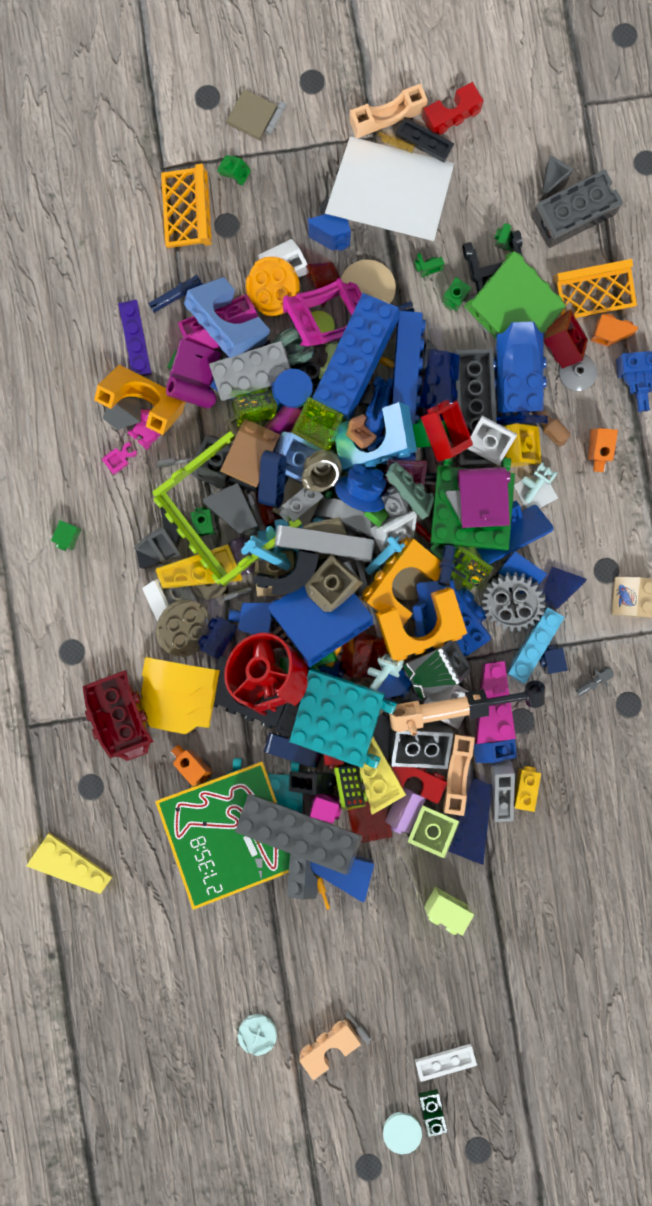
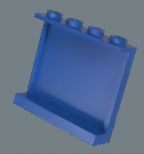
M304 585L300 589L286 594L281 599L274 600L268 607L270 616L276 619L304 657V661L309 668L373 625V616L355 593L332 612H324L308 597Z

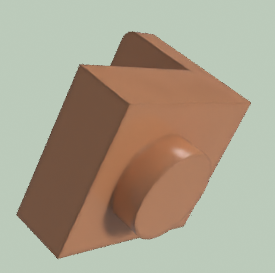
M364 414L352 418L348 423L346 436L361 449L375 443L377 436L364 426L366 419Z

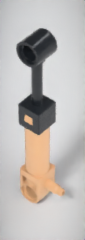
M532 680L526 683L524 692L487 698L485 690L482 689L465 692V697L426 704H419V701L397 704L393 714L389 713L390 727L397 732L409 730L411 735L415 736L417 735V729L423 728V723L468 715L470 719L489 716V706L525 700L527 706L539 708L545 703V685L541 681Z

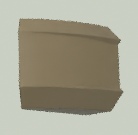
M330 555L305 584V589L308 597L324 612H332L347 600L363 582L341 560Z

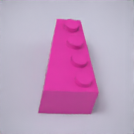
M505 661L482 664L480 690H485L487 698L510 695ZM511 702L489 706V716L476 718V733L474 737L476 744L516 739Z

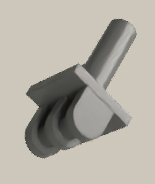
M608 666L600 671L594 668L597 676L575 691L579 696H582L590 689L595 690L600 682H603L608 687L609 685L606 681L614 676L613 670Z

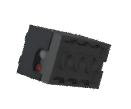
M606 169L537 203L532 218L548 248L616 215L623 201L617 190H612L610 187L613 182Z

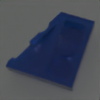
M519 411L518 415H514V412H503L502 416H496L497 424L505 425L515 423H548V415H530V411Z

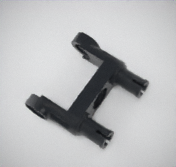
M519 230L510 232L511 242H509L511 253L515 251L522 255L521 233ZM463 243V255L465 260L468 261L471 280L473 283L475 282L478 294L487 283L486 279L492 277L503 262L479 268L476 250L473 249L472 243Z

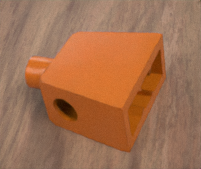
M590 429L588 460H594L593 472H605L606 461H613L618 430Z
M180 745L175 746L170 753L176 758L173 765L192 786L205 783L214 773L194 751L184 750Z

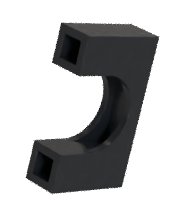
M220 656L215 668L220 671L213 707L218 708L220 705L225 707V711L236 715V712L243 714V718L254 722V719L262 721V726L271 729L272 726L276 727L285 704L277 706L276 712L270 709L265 710V716L236 701L228 692L225 684L224 672L228 658ZM275 693L276 696L267 698L263 702L278 698L279 696Z

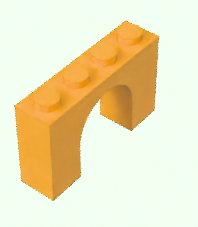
M120 364L97 385L94 401L110 409L125 397L132 396L147 400L154 407L149 412L146 427L161 435H164L181 416L186 403L167 396L165 387Z
M406 537L399 542V545L405 544V547L400 553L395 552L386 560L385 567L376 573L375 580L370 586L365 588L361 600L376 612L394 606L398 609L403 626L413 613L400 604L393 595L392 583L395 576L405 568L414 567L427 579L437 581L440 574L439 562H441L420 543L410 537Z
M446 587L430 593L437 613V621L433 630L423 637H411L406 634L398 609L394 606L375 613L389 657L392 660L402 661L407 658V655L413 653L421 654L429 647H440L446 641H457L462 638V635L467 634L454 589Z

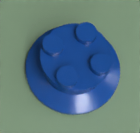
M355 464L349 470L348 476H344L336 482V494L344 503L357 510L365 512L380 511L385 508L382 500L386 487V481L383 478L384 473L378 469L373 470L365 468L360 464Z

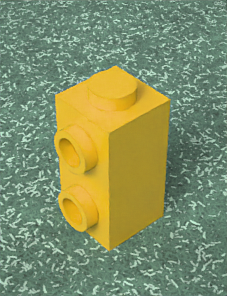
M524 766V769L518 768L514 792L515 809L535 812L541 773L536 771L535 767Z

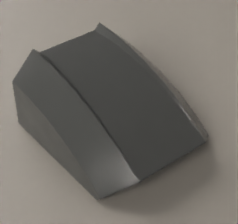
M207 434L193 460L221 438ZM232 443L225 446L191 474L196 479H200L216 488H224L229 475L220 472Z

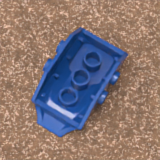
M512 322L506 331L502 334H497L494 353V379L498 413L544 411V388H546L547 384L544 368H546L547 361L546 357H543V332L537 329L535 322Z

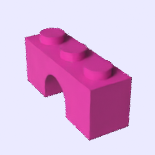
M329 793L315 795L310 817L333 824L335 819H339L342 810L339 797Z

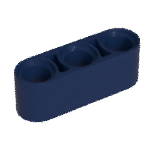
M265 450L261 456L258 493L260 504L278 509L283 503L286 474V456L284 454Z
M274 733L268 734L264 752L317 768L321 753L289 742L290 738Z

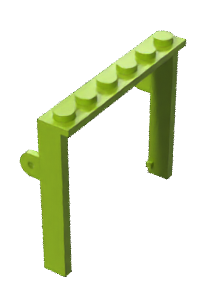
M231 431L185 467L175 471L171 478L152 492L155 496L153 498L154 502L159 508L163 506L167 512L165 513L167 519L171 523L175 522L179 527L176 529L183 539L185 537L190 542L188 546L194 554L198 552L201 556V564L206 569L210 568L214 573L211 575L218 585L221 583L224 586L259 560L260 557L254 554L248 555L238 563L237 567L227 573L166 492L235 439ZM299 519L295 522L291 520L288 527L300 528L303 524ZM276 536L266 543L263 548L269 551L273 549Z

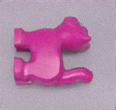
M141 409V422L135 424L134 428L127 433L135 440L141 435L143 439H139L137 442L148 450L161 434L146 427L150 409Z

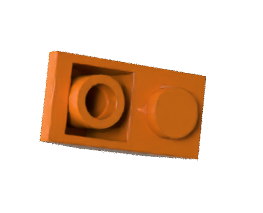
M602 314L596 323L590 341L609 347L631 337L638 330V326H635L631 321L618 320L614 315Z

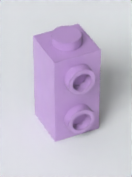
M403 787L406 796L393 803L385 822L391 825L390 829L394 832L401 834L403 831L410 834L426 798Z

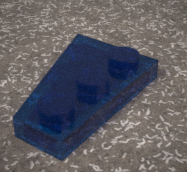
M430 350L419 407L429 409L438 406L437 404L449 400L450 403L454 402L455 390L452 386L453 367L451 352Z

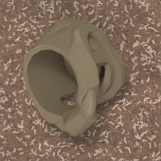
M327 450L314 452L304 461L301 481L304 488L310 491L323 492L335 486L342 471L339 457Z

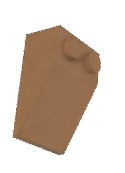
M244 419L220 472L257 487L260 476L261 456L265 450L274 451L280 434Z

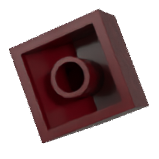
M570 309L547 328L544 343L547 348L551 349L555 362L559 363L562 369L583 361L588 338Z

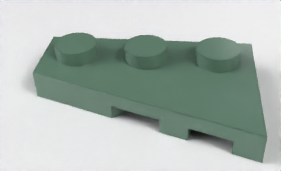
M397 462L390 465L386 474L388 481L398 489L401 497L407 500L413 512L418 514L421 519L428 517L435 495L432 493L427 494L424 491V486L421 483L416 484L413 481L412 475Z

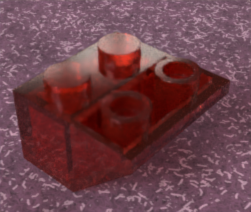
M360 633L343 645L340 671L351 678L373 677L368 675V669L372 667L381 671L377 659L388 654L384 639Z

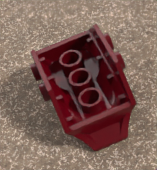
M124 670L82 686L85 707L87 709L85 710L86 718L93 725L92 733L95 740L98 739L109 758L120 757L129 761L148 754L149 745L154 742L146 723L148 717L145 710H141L139 693L137 691L134 692L127 671Z

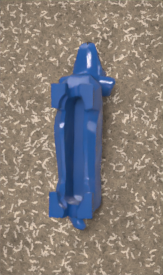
M375 376L374 395L366 411L367 420L365 425L377 436L375 443L367 446L369 452L378 449L385 439V436L381 435L385 427L382 408L390 405L394 381L392 378H387L386 382L382 377Z

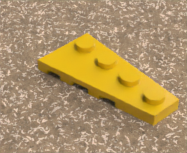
M228 544L210 550L227 573L237 567ZM199 554L155 570L162 589L214 584L216 582L211 576L214 573L210 568L206 569L201 564L200 559L202 558ZM241 574L230 582L242 581Z

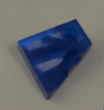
M550 567L542 593L545 594L544 601L546 606L558 609L587 579L555 567Z

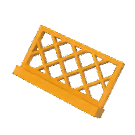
M196 164L195 168L161 173L165 246L173 248L196 244L212 245L208 171L204 165ZM194 174L193 182L187 185L184 179L188 175ZM175 177L178 181L170 188L167 186V178ZM182 183L187 189L180 196L175 190ZM192 191L195 194V199L189 204L184 199ZM172 194L179 198L173 206L168 204V199ZM183 201L188 208L181 215L176 209ZM191 210H194L196 218L191 223L185 217ZM175 212L180 218L172 225L169 222V218ZM185 220L189 226L182 233L177 227ZM194 228L197 230L198 238L189 239L187 235ZM176 230L181 236L177 241L170 242V236Z
M632 259L557 273L553 276L557 294L562 298V302L564 303L565 299L566 306L568 303H571L577 308L574 313L575 318L637 306L631 267H633ZM626 273L627 283L625 286H622L616 279L620 274ZM601 278H606L611 282L606 290L597 285ZM584 281L592 285L587 294L579 289V286ZM613 284L621 289L617 298L608 292ZM569 285L574 289L569 298L562 292V286ZM594 288L603 293L599 301L589 296ZM576 291L585 297L580 305L571 300ZM623 292L630 295L631 303L624 304L619 300ZM605 295L614 301L609 308L600 304ZM587 299L595 304L592 311L582 308ZM565 308L562 310L561 316L566 312Z

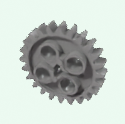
M507 572L505 578L499 574L498 580L493 578L492 584L488 583L487 590H484L482 609L486 610L485 616H491L490 622L496 620V627L500 624L503 625V630L507 626L510 627L511 632H513L514 627H517L520 632L522 626L528 630L529 623L535 626V620H541V615H544V608L546 606L544 601L545 594H542L543 588H537L539 582L531 583L532 577L526 580L524 573L521 577H518L517 572L514 573V576H510L509 572ZM509 587L513 590V600H511L512 594ZM523 590L526 593L520 594L517 591ZM499 593H503V594H505L506 596H505V597H501V596H499L498 594H499ZM514 603L517 604V605H516V612H517V614H518V617L515 616ZM526 607V608H528L529 610H528V611H524V610H522L521 608ZM507 610V611H509L510 613H509V614H506V613H503L502 611Z

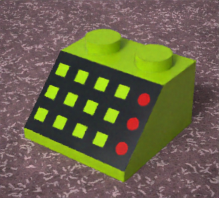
M358 766L334 768L342 810L365 807V802L369 800L365 790H362L361 782H363Z

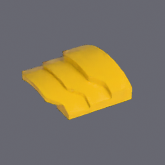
M145 657L140 707L147 714L149 726L181 734H187L197 726L210 728L220 670Z

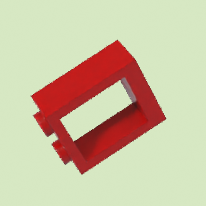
M449 400L437 404L438 406L427 409L428 413L421 416L437 462L452 458L473 445L458 401L451 403ZM441 413L453 443L451 445L439 416Z

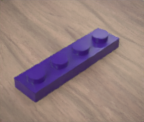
M132 300L118 303L131 371L141 376L152 375L138 301Z

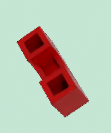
M473 82L456 90L454 98L457 105L456 108L448 109L443 106L440 100L423 108L422 119L428 130L442 135L453 125L458 126L466 118L474 117L481 112L484 100Z
M391 766L402 787L408 778L418 777L422 782L419 795L436 804L439 803L447 786V782L444 780L445 776L437 772L430 774L426 772L427 768Z

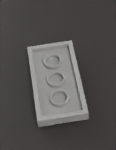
M283 340L209 364L221 401L269 387L271 383L275 382L279 374L291 369Z

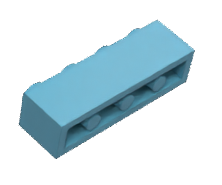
M549 607L544 608V615H541V620H536L535 626L531 628L507 668L506 673L508 676L522 684L527 682L565 617Z

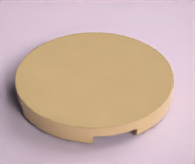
M360 260L351 264L342 274V282L357 284L361 293L389 304L393 302L396 291L395 279L391 271L382 263L375 260ZM340 295V298H341L342 303L346 306V304L344 303V301H343V299H342V297H341V295Z

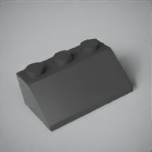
M423 723V728H418L417 735L412 736L409 730L397 732L390 728V765L396 767L448 769L453 739L452 730L448 724Z

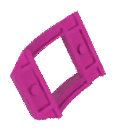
M339 278L335 282L313 291L299 293L293 297L284 296L283 313H289L303 340L300 344L301 346L309 347L341 339L347 326L321 333L309 308L341 295L352 316L362 295L357 284L352 282L347 284Z

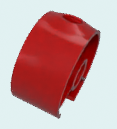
M257 633L243 639L232 650L226 662L224 678L228 692L236 701L266 716L265 710L270 709L276 712L277 706L286 703L296 706L300 702L308 686L307 676L309 668L301 653L274 634ZM273 649H286L289 657L288 675L283 668L276 664ZM275 693L279 696L278 698L254 705L263 694L265 699L276 696Z

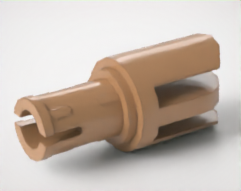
M545 410L536 411L533 417L543 425V432L557 446L565 445L570 437V432L558 419H552Z

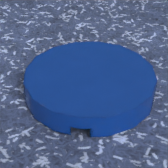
M299 369L283 371L274 382L276 399L285 407L298 408L304 406L312 396L313 384L311 379L305 372Z

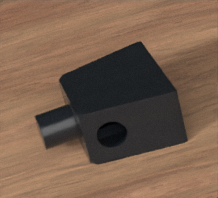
M289 772V791L311 795L333 793L334 786L337 784L336 776L332 772ZM312 779V783L310 785H307L305 783V780Z

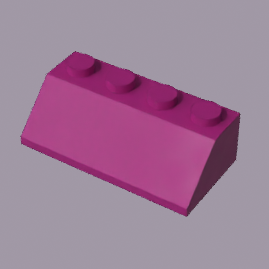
M247 293L232 299L231 304L214 310L222 320L233 324H241L258 317ZM194 316L177 322L184 340L212 350L221 348Z

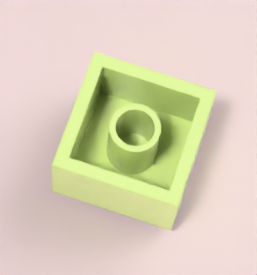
M422 805L408 843L445 858L460 821Z
M436 886L424 906L427 916H429L428 919L436 925L443 924L446 926V930L454 935L458 933L463 936L474 916L469 905Z

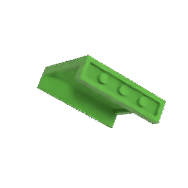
M515 251L506 254V260L475 298L465 304L464 308L495 339H497V334H502L506 331L512 322H535L537 329L544 334L566 305L562 302V298L550 289L549 284L541 280L536 270L524 262L522 255Z

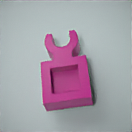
M130 442L124 444L122 451L115 448L102 458V461L113 475L129 465L126 460L127 458H133L138 454L136 450L128 453V448L132 446Z

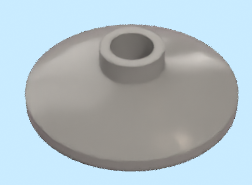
M584 355L583 361L563 369L560 366L559 377L562 384L569 390L584 391L595 382L597 368L593 360ZM577 368L582 369V374L577 372Z

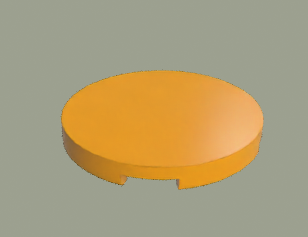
M273 256L261 258L254 263L255 265L252 267L249 276H247V296L255 308L264 315L279 316L285 314L283 313V298L286 295L293 297L299 294L298 275L294 267L283 258Z

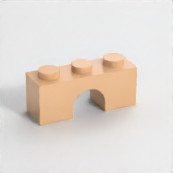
M347 1019L343 1022L338 1021L327 1034L325 1032L322 1033L314 1044H308L300 1051L299 1061L310 1077L315 1080L329 1069V1060L325 1056V1052L328 1049L337 1048L344 1056H347L361 1045V1039Z

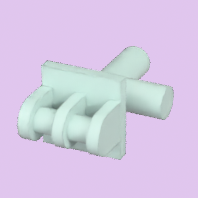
M542 462L534 473L538 477L536 481L527 476L521 481L530 487L523 500L530 503L543 483L546 482L550 485L558 472L555 471L554 473L550 470V467H545ZM539 470L544 472L543 476L538 473ZM546 475L550 476V477H551L550 480H548L547 478H545V476H546Z
M388 654L378 658L381 671L370 667L367 672L368 675L376 677L370 688L377 690L388 674L399 677L398 672L403 667L404 661L392 660Z

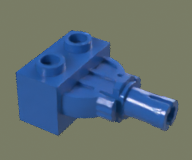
M652 351L622 353L616 359L617 377L624 379L625 383L630 387V394H635L638 406L637 411H650L648 393L652 392Z

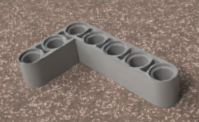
M322 498L314 513L315 517H321L325 520L341 517L344 526L375 540L370 529L375 524L364 516L365 511L352 508L339 499Z
M278 525L274 545L350 557L357 561L371 563L375 543L372 539Z

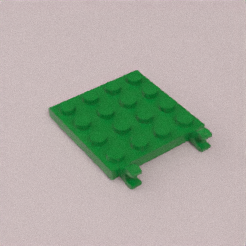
M453 457L443 460V466H437L430 543L508 551L515 473H510L511 478L510 483H508L510 525L462 528L445 492L460 491L457 485L458 469L466 468L451 467ZM503 458L501 467H506V470L510 471L511 459Z

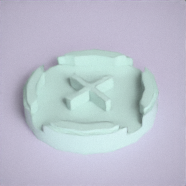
M254 1014L243 1020L239 1027L238 1039L244 1051L259 1056L266 1054L273 1048L276 1042L277 1030L269 1017L262 1014Z
M401 1112L389 1116L383 1127L384 1142L391 1151L401 1155L409 1154L416 1150L422 1138L421 1125L417 1118L410 1113Z

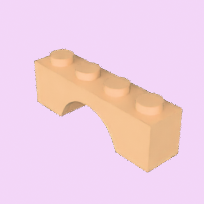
M420 83L403 90L397 98L385 105L372 107L365 104L350 110L349 122L357 139L403 121L404 117L409 119L422 114L423 108L427 107L428 100Z
M453 733L446 777L447 786L442 806L444 813L464 816L467 798V774L475 740L473 736Z

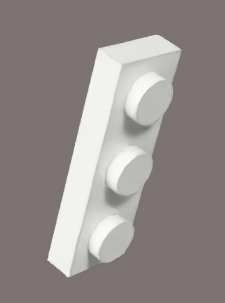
M471 1044L415 1059L421 1082L477 1066Z

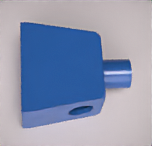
M271 602L242 603L241 611L230 609L228 620L239 622L238 630L252 635L270 633L272 617L269 614L268 607Z

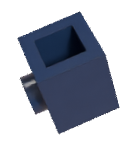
M557 645L547 646L539 660L540 666L544 667L545 674L568 671L563 648H557Z

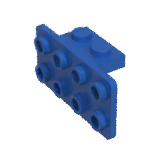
M516 500L512 505L509 550L502 551L475 548L485 564L489 565L551 533L554 527L537 505H532L521 511L520 504Z
M452 579L450 580V586L438 585V580L419 582L416 585L419 602L412 609V618L416 624V637H423L429 634L436 625L437 613L430 593L450 587L454 589L456 596L455 583ZM462 635V638L457 640V643L464 654L465 647Z
M464 586L459 591L456 588L455 590L467 634L463 635L464 656L466 657L489 642L491 635L482 624L487 618L485 611L476 603L473 594Z

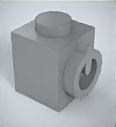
M395 486L389 487L382 496L385 509L390 518L408 514L412 509L407 500L401 497Z

